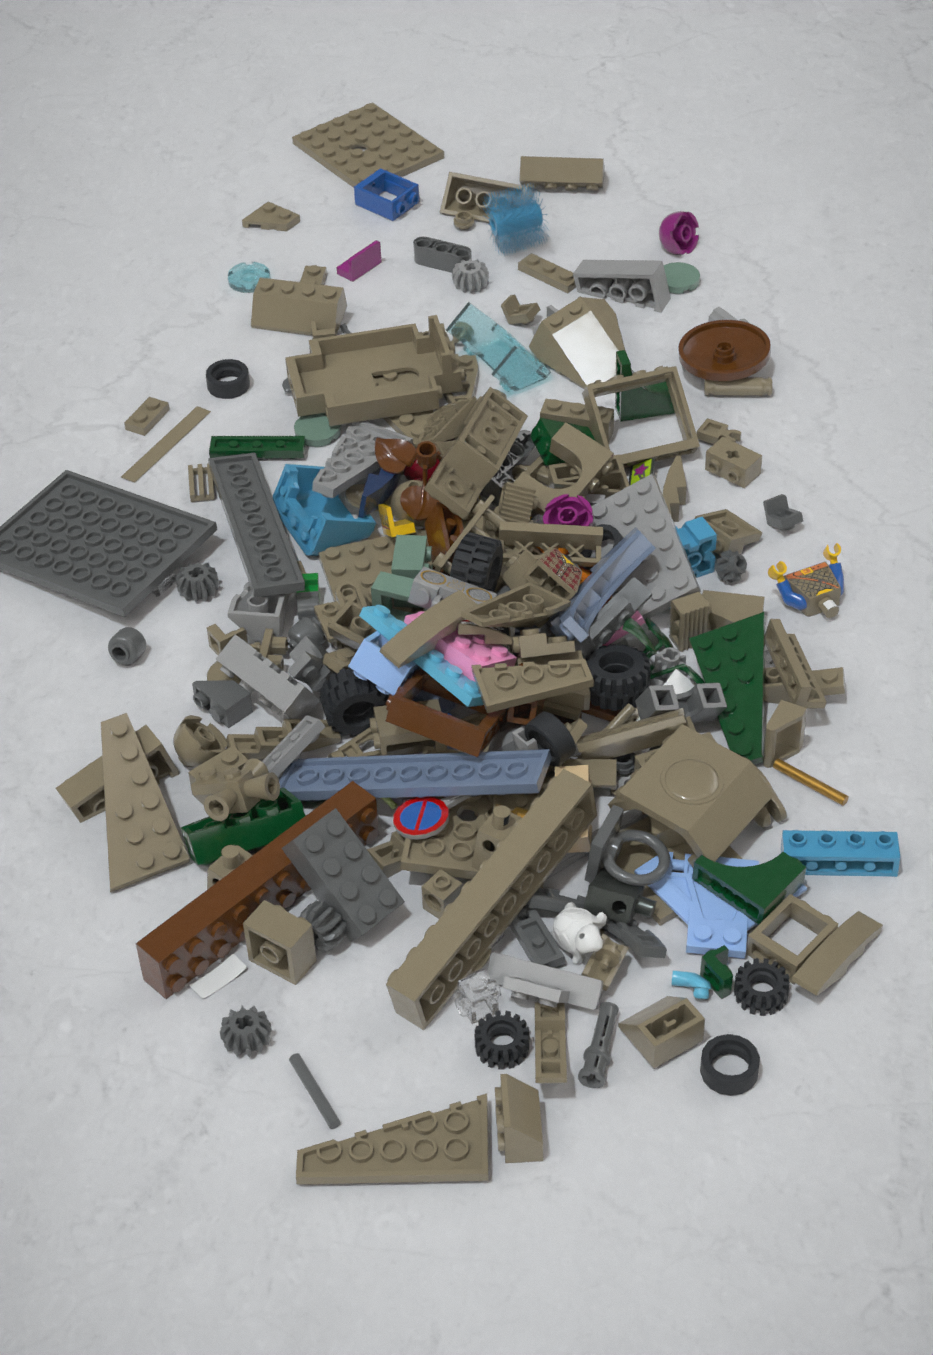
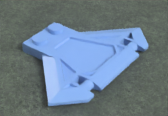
M669 852L670 867L668 872L661 880L647 886L688 925L686 952L706 954L709 950H716L725 945L729 949L728 957L745 959L747 931L757 925V923L692 879L693 867L687 860L692 854L685 853V859L679 860L673 859V852ZM658 855L634 870V873L647 874L652 872L658 866ZM719 857L715 861L720 864L736 867L759 865V861L726 857ZM803 884L793 896L798 897L807 890V887Z

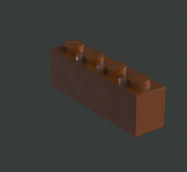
M438 502L425 522L428 544L432 546V563L440 552L444 555L447 553L464 530L461 517L453 514L448 507ZM455 552L448 560L451 563L453 562ZM441 569L440 573L450 576V574Z

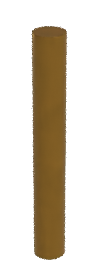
M779 758L775 760L773 764L774 769L843 806L847 803L849 796Z

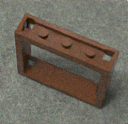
M422 668L420 670L416 669L412 678H407L404 686H399L395 695H390L386 702V710H388L386 722L475 757L480 756L505 726L509 708L487 713L484 705L468 707L487 715L476 726L414 702L412 700L424 690L467 707Z

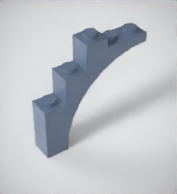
M636 527L590 569L592 574L579 585L577 593L569 600L571 601L570 607L549 619L552 624L549 629L555 636H567V640L577 638L580 643L587 638L591 623L605 602L638 565L656 549Z

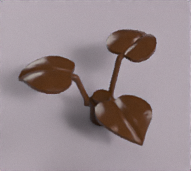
M377 437L375 440V456L379 466L384 471L391 474H400L405 470L406 466L412 467L416 460L418 465L423 468L422 487L413 485L406 488L401 494L400 504L403 511L413 520H426L437 502L441 503L424 490L427 484L428 469L435 466L437 459L439 461L442 459L440 451L436 452L435 444L430 441L419 443L417 449H415L412 443L403 439H383Z

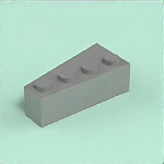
M582 260L573 273L578 293L603 299L606 296L613 298L615 302L624 303L626 301L634 303L635 307L643 309L647 306L654 308V311L662 313L671 299L663 261Z
M236 634L216 657V660L222 664L220 668L222 672L231 679L235 675L240 678V686L249 693H252L254 690L261 695L258 700L270 709L275 705L280 709L278 715L283 719H303L320 702L304 685L297 682L284 670L282 671L268 658H264L261 653Z

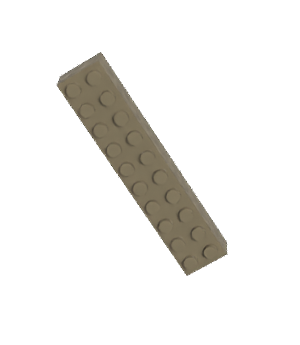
M563 769L557 777L555 776L550 780L545 792L540 797L535 798L526 815L516 821L512 832L506 839H502L498 843L493 855L488 860L482 862L474 878L464 884L460 895L453 903H449L445 907L437 923L431 925L418 946L413 947L408 952L404 963L399 969H395L389 975L386 986L395 1012L420 1029H426L597 817L592 783L566 769Z

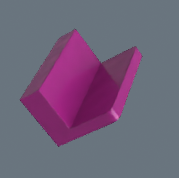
M375 240L337 266V274L354 282L382 263L380 242Z

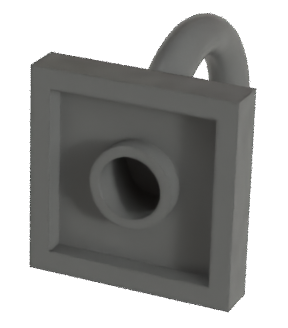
M613 805L591 843L584 881L591 883L605 867L612 877L622 883L632 886L650 885L661 880L668 872L670 854L664 843L650 833L640 830L619 832L624 809ZM637 841L653 848L659 858L656 869L647 874H632L618 867L615 861L620 854L623 843Z

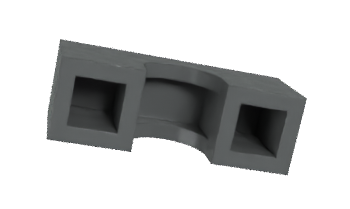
M720 683L696 684L689 691L675 694L673 685L648 686L635 700L640 720L684 708L686 717L690 716L692 722H712L727 708Z

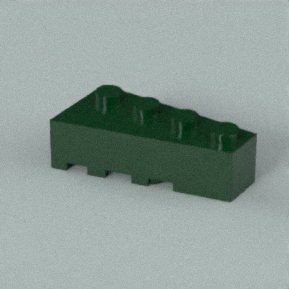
M283 787L280 788V793L276 800L261 799L248 812L231 813L222 821L214 820L208 816L180 828L190 858L197 865H208L222 856V849L228 845L239 846L247 851L269 844L304 818L305 812L302 802Z

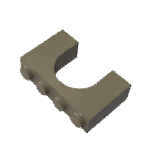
M566 422L552 437L550 452L570 464L577 471L579 480L568 488L554 489L543 485L525 472H522L514 481V484L536 489L535 496L538 497L536 510L531 511V517L541 524H544L545 507L552 499L563 494H569V497H577L579 495L586 499V495L589 492L593 493L597 489L602 476H608L614 466L612 463L614 453Z

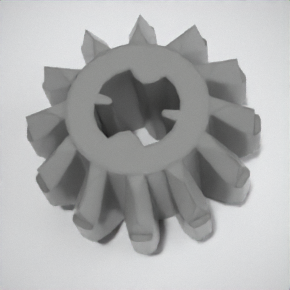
M471 259L468 261L461 260V263L455 264L452 273L453 284H455L456 289H461L462 292H479L480 288H486V283H488L489 279L488 268L485 263L479 262V259L475 261Z

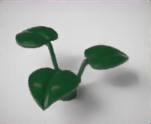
M648 617L645 618L648 630L652 631L658 638V644L655 647L643 628L633 618L625 621L622 630L633 634L645 645L643 652L649 659L657 654V651L663 645L666 648H674L669 638ZM650 662V679L672 673L677 669L688 674L696 684H705V681L690 666L680 664L652 674L651 671L655 667Z

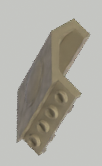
M682 724L672 735L662 741V746L657 751L647 757V762L641 768L631 774V779L614 792L615 797L609 802L608 806L611 809L615 805L623 808L624 811L640 810L678 832L694 851L687 859L694 868V861L701 855L715 862L774 794L751 761Z

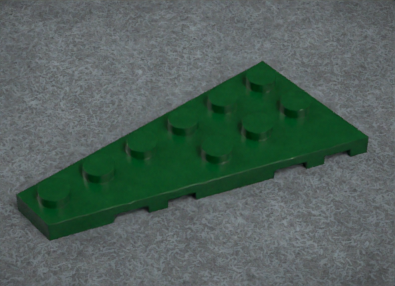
M764 612L689 638L705 683H720L727 708L718 716L729 749L742 757H746L754 765L763 763L764 756L763 702L765 692L764 646L766 625Z

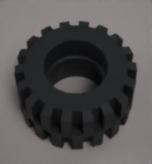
M471 532L467 533L455 552L450 576L494 592L503 563L501 540Z
M610 644V646L599 647L600 649L591 651V654L585 657L594 679V686L589 687L591 704L600 706L604 710L611 709V711L623 709L628 703L634 708L637 707L635 700L650 686V660L645 656V653L638 651L636 647H628V645Z
M343 668L339 670V673H333L330 676V680H325L323 683L324 687L320 689V701L327 723L334 732H339L340 735L344 736L347 734L356 736L370 727V718H374L373 707L386 706L389 695L380 692L376 688V684L370 680L358 678L354 675L353 669L345 670Z

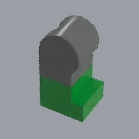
M318 573L302 574L305 590L296 592L298 619L300 620L303 617H314L317 619L314 606L320 605Z

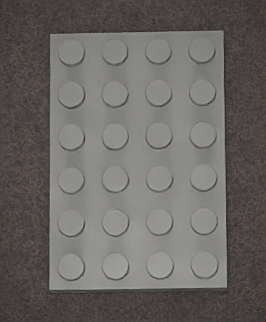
M653 474L591 506L594 514L593 527L600 524L611 525L623 537L636 527L656 548L614 591L613 597L633 577L637 578L652 592V597L638 610L645 621V618L648 617L650 619L671 608L670 601L701 592L658 482ZM613 539L602 541L601 559L613 548ZM592 550L590 558H595V550Z

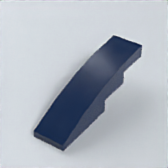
M382 468L379 475L369 473L361 497L358 517L364 518L378 509L379 504H383L388 500L397 487L401 473L391 474Z

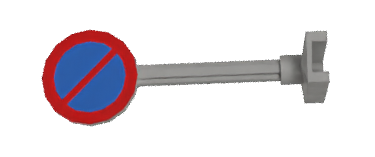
M520 727L512 732L515 751L538 750L537 741L534 738L526 742L523 728ZM455 795L443 799L426 796L410 799L399 806L394 813V827L405 838L416 840L434 836L446 827L449 821V809L471 796Z

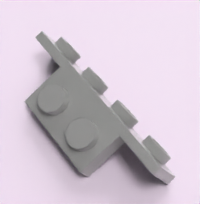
M496 952L491 953L485 980L488 982L503 985L502 988L512 990L511 996L526 1000L529 999V995L539 997L540 1004L556 1007L557 1003H569L596 1010L603 988L602 980Z

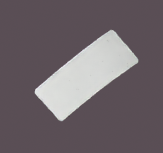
M232 954L214 970L191 983L190 987L201 998H206L235 979L246 969V965L235 954Z

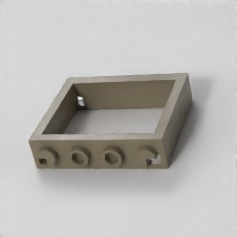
M662 365L651 372L640 370L628 377L617 375L606 382L595 380L594 383L587 384L588 386L582 392L595 440L610 450L595 397L661 382L667 383L683 441L622 454L620 457L624 469L651 458H655V462L676 456L692 454L700 447L676 366L668 368V366L663 367Z

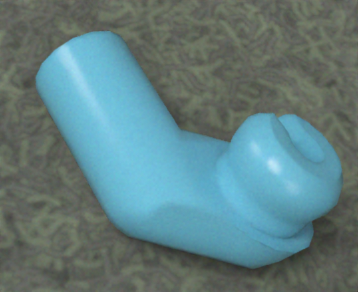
M673 970L671 985L694 988L693 995L697 999L709 998V989H711L709 981L697 973Z

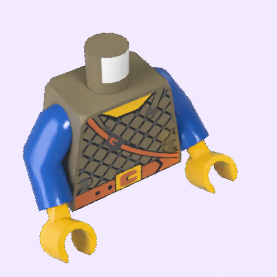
M838 543L834 545L835 554L829 551L828 545L823 551V556L830 561V565L825 561L784 576L783 574L786 573L787 566L783 561H779L776 564L778 571L774 565L768 569V576L777 580L776 586L786 605L800 610L809 617L822 612L827 618H833L838 614L840 596L844 593L841 562L838 563L837 560L838 555L841 553V546Z

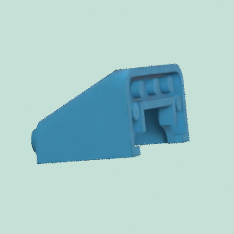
M285 464L273 494V501L281 521L306 555L318 556L319 552L325 551L329 547L350 544L370 537L376 525L375 520L370 514L364 518L358 517L354 519L339 499V494L334 498H327L318 492L312 491L314 479L319 471L325 467Z

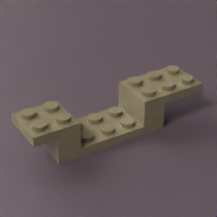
M490 387L473 405L463 422L466 425L464 430L444 454L424 490L432 498L439 500L448 507L453 514L465 519L482 489L501 467L528 415Z

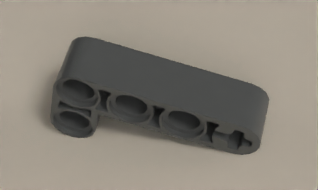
M521 430L501 467L480 492L486 499L493 495L495 498L492 504L495 507L499 506L503 485L506 482L514 483L515 481L509 476L512 473V469L516 465L522 464L535 447L530 437L531 432L528 430Z

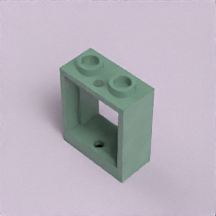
M380 571L371 587L372 606H385L390 610L392 616L404 622L406 615L414 613L393 609L392 598L408 601L414 579Z

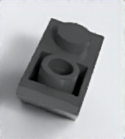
M234 680L195 681L192 683L195 704L200 709L203 708L210 713L215 721L221 722L228 728L253 712L251 693Z

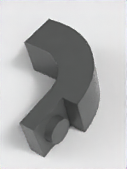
M305 636L289 653L295 663L287 671L293 678L306 683L312 691L320 692V689L324 687L323 683L325 680H330V676L333 673L337 674L323 664L324 655L328 652L319 641Z

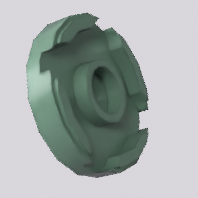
M682 262L664 265L670 293L682 294L684 290L689 289L690 292L699 286L700 273L693 265Z
M326 412L301 416L294 424L295 436H305V445L311 447L326 446L334 438L336 440L341 432L340 425L329 426Z

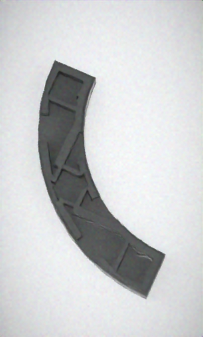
M539 887L527 904L529 908L560 913L570 902L575 903L577 908L583 909L586 897L578 895L577 899L559 895L560 890ZM633 918L629 923L606 919V924L602 928L621 939L637 956L665 958L667 952L665 945L650 930L643 931L637 927V921Z

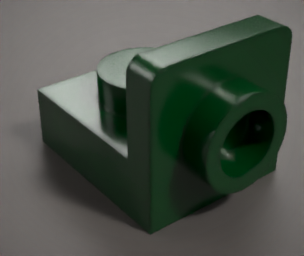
M725 945L716 950H709L701 958L700 976L710 982L711 989L721 999L731 995L733 982L732 971L727 966L729 949Z

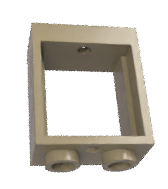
M790 894L748 935L746 954L753 959L759 958V963H763L764 958L769 959L770 965L774 961L778 962V969L783 966L786 969L785 974L789 975V982L795 985L796 983L792 981L793 975L810 955L838 928V923L830 916L824 915L811 907L804 900H800ZM789 917L817 934L798 955L769 938Z

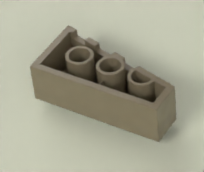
M147 725L135 731L158 785L160 784V779L168 775L173 778L180 774L163 744ZM102 756L56 787V790L80 823L105 811Z

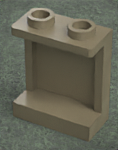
M438 699L417 701V703L441 712ZM387 706L373 707L374 718H370L371 734H373L374 748L380 749L381 756L387 755L388 745L432 740L386 722ZM433 740L436 753L447 751V745Z

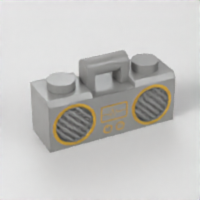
M423 567L414 578L408 602L425 609H430L458 590L465 593L476 604L496 597L497 594Z

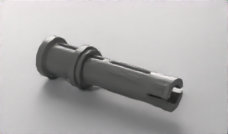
M604 1002L600 1005V1012L591 1045L586 1048L583 1054L585 1062L583 1068L578 1073V1080L589 1088H600L606 1081L604 1072L611 1060L608 1049L619 1012L618 1006L612 1002ZM606 1026L604 1036H602L603 1028Z

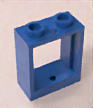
M380 168L354 186L355 205L394 221L420 202L419 184ZM386 191L398 197L391 201L379 195Z

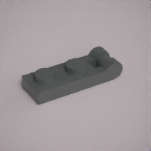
M526 903L508 927L513 931L529 960L553 968L565 964L564 954L537 910L529 908Z

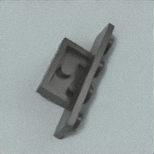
M633 577L597 613L589 628V636L581 643L577 638L570 640L574 641L575 651L581 650L583 659H585L587 655L591 654V651L599 649L603 644H606L613 634L624 625L625 621L631 618L652 597V592L637 578Z

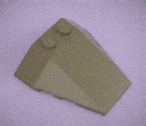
M579 297L542 320L528 346L541 364L553 368L559 375H565L570 378L571 382L583 389L588 386L587 384L594 383L595 380L606 382L616 376V351L625 350L614 310L605 299Z

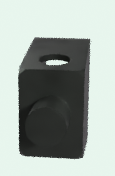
M603 868L588 887L583 909L593 915H598L602 912L606 914L608 919L629 923L636 913L651 918L656 907V901L642 897L645 886H632L622 883Z

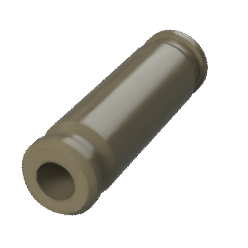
M745 377L732 381L704 379V394L717 396H762L766 394L770 396L772 395V378Z

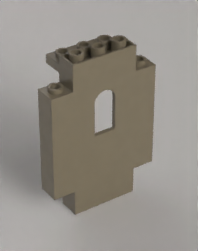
M437 315L428 316L429 335L423 336L422 332H418L416 323L309 340L310 354L285 357L287 377L298 417L326 412L329 426L439 409V399L443 398L442 394L462 391L461 381H465V373L463 367H460L459 355L455 354L454 341L449 340L448 334L445 332L444 323L439 322ZM413 371L418 374V377L411 381L376 386L373 376L394 372Z

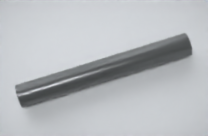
M299 1053L291 1055L289 1058L291 1065L330 1129L337 1128L341 1122Z

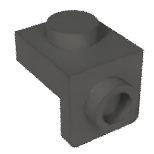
M780 494L763 502L768 525L785 531L793 529L795 524L803 522L802 512L788 507L786 495Z

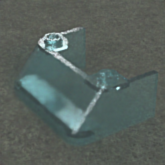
M470 302L465 305L446 329L448 333L465 345L463 348L465 352L469 355L476 354L494 370L491 374L500 381L499 385L508 392L511 389L516 392L543 381L551 373L512 334Z

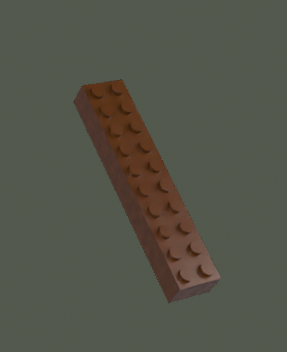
M354 781L350 782L136 943L143 980L162 997L168 999L174 993L181 991L197 975L203 974L218 959L225 957L232 948L245 941L243 923L264 900L273 905L288 908L302 894L312 890L281 848L335 808L364 847L374 842L379 836L376 797Z

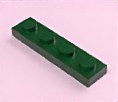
M211 436L209 456L210 458L255 453L257 458H304L305 436Z

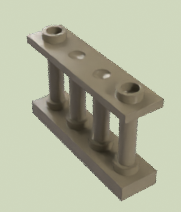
M490 495L485 502L483 500L479 501L472 511L476 515L445 555L440 552L432 563L436 567L435 571L440 572L443 569L450 574L452 563L448 560L457 550L459 543L467 533L471 532L490 537L475 526L482 516L498 528L500 521L507 522L488 508L495 498L493 495ZM503 547V553L515 554L519 551L516 547L514 550L510 547L508 549ZM506 562L502 564L499 580L493 593L496 592L504 581L501 576L508 569L504 566Z

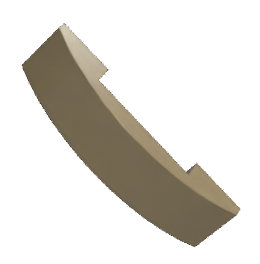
M535 1002V1083H567L565 1003H557L556 1007H551Z

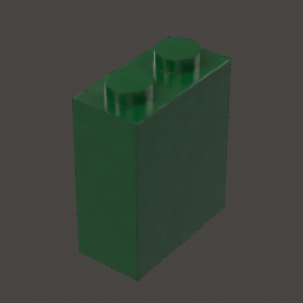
M540 418L532 429L530 437L544 464L549 466L566 463L550 452L551 439L565 422ZM568 423L596 441L589 427Z

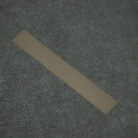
M199 406L195 407L128 469L121 478L135 483L211 411Z

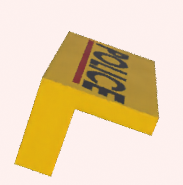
M384 504L378 505L383 534L396 537V535L416 532L414 522L406 519L393 521L391 507Z

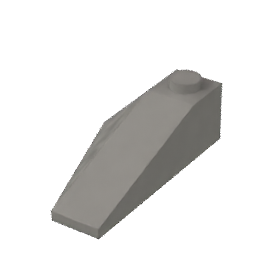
M247 582L244 585V591L232 598L228 610V618L239 628L244 627L247 634L253 640L262 641L265 628L273 629L274 637H281L289 594L282 593L268 597H254L250 584Z

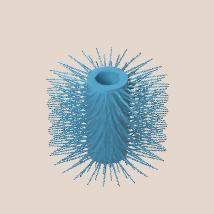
M516 186V190L519 192L516 195L512 191L510 194L508 189V194H506L508 198H505L504 203L501 198L506 197L505 194L498 197L499 194L497 192L496 198L491 194L494 199L488 201V203L490 202L489 206L491 205V207H488L490 208L488 219L490 224L488 225H490V230L495 235V244L496 238L499 237L497 239L498 252L501 242V252L509 247L508 251L510 254V249L513 253L511 246H516V244L519 248L523 246L524 250V245L521 243L522 241L524 243L527 239V245L531 243L532 247L534 240L529 241L531 236L532 238L536 236L535 242L538 240L539 244L542 238L544 240L543 233L541 234L540 232V235L538 234L543 226V215L546 214H542L543 211H541L542 209L537 204V187L535 202L534 192L530 198V190L528 189V191L525 190L523 192V186L521 193Z

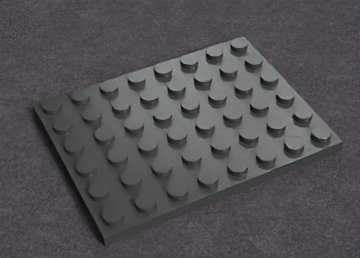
M65 470L0 526V569L126 617L218 529L216 522Z

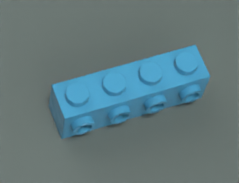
M782 830L781 853L785 852L789 856L797 858L807 867L805 875L898 876L900 850L897 832Z

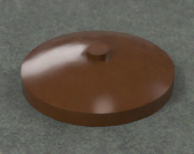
M738 320L710 321L700 324L684 334L678 346L679 361L685 370L703 379L712 381L738 380L757 373L768 363L771 355V343L767 334L753 324Z

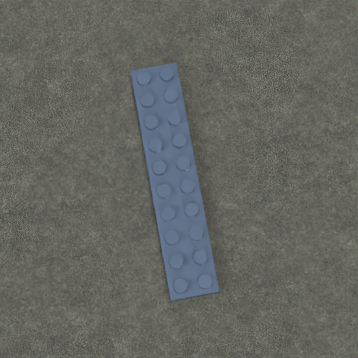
M549 749L482 752L479 757L467 753L307 758L298 759L290 763L284 770L279 783L280 788L284 787L299 800L314 801L329 799L352 781L376 798L532 794L540 792L552 758Z

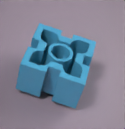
M703 517L684 522L680 529L675 525L696 578L713 573L715 571V556L711 551L716 550L717 534Z

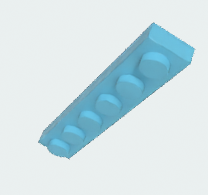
M382 605L363 607L359 615L387 640L393 638L407 626L405 622L397 620L392 616L390 610ZM433 649L413 660L467 707L484 705L476 682L462 674L463 671L459 667L451 665L445 660L441 652Z

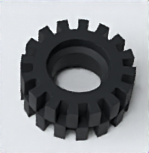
M759 958L753 959V964L748 960L744 962V967L740 966L738 968V973L735 976L734 996H736L737 1004L741 1003V1008L744 1011L749 1007L750 1014L755 1015L757 1010L760 1011V1016H765L766 1011H769L770 1015L775 1014L776 1009L780 1011L783 1009V1004L786 1005L790 985L789 975L785 974L786 969L783 966L778 969V962L774 961L770 965L769 959L764 958L763 963H759ZM763 982L771 985L773 989L761 992L753 989L750 985Z
M499 1010L495 1011L494 1017H492L491 1013L486 1014V1021L483 1018L478 1021L474 1034L476 1055L477 1057L480 1056V1061L483 1064L488 1061V1067L490 1068L498 1064V1070H504V1065L508 1064L509 1069L514 1068V1061L520 1065L523 1062V1057L526 1058L528 1056L530 1047L529 1027H527L524 1019L520 1021V1015L515 1014L514 1017H511V1011H506L505 1015H501ZM497 1035H508L514 1039L513 1042L507 1045H497L490 1041L491 1038Z

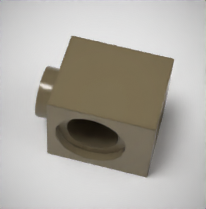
M439 870L421 886L423 909L440 919L445 907L449 903H453L460 895L463 887L462 883L446 872Z

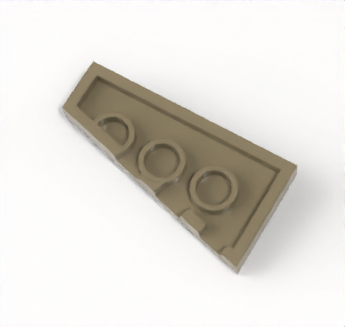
M585 659L549 661L546 665L523 662V666L507 667L506 663L495 664V667L481 668V665H471L472 674L487 713L594 686V679Z

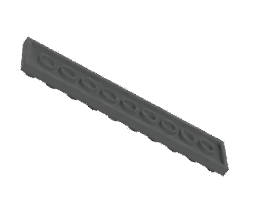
M248 453L208 458L209 468L254 597H268L275 594H292L297 591H304V579L256 454Z

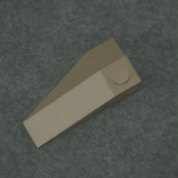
M528 582L462 611L461 617L480 627H532L570 607L571 601Z

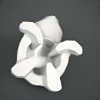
M570 902L554 919L553 928L550 933L561 948L573 954V963L580 964L586 959L587 953L597 952L603 948L600 929L605 926L607 916L602 912L594 916L589 911L577 908L575 903Z

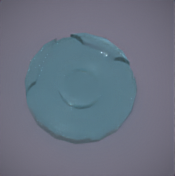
M245 262L232 267L228 272L227 279L229 287L234 291L253 293L260 277L271 279L269 268L264 264L252 262V265H246Z

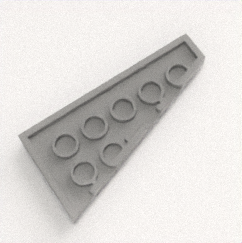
M366 421L353 422L346 429V435L342 436L335 446L331 458L327 459L325 468L321 469L314 479L312 491L318 492L327 498H334L368 476L369 473L379 469L380 466L375 456V440L377 437L383 439H403L410 443L413 442V438Z

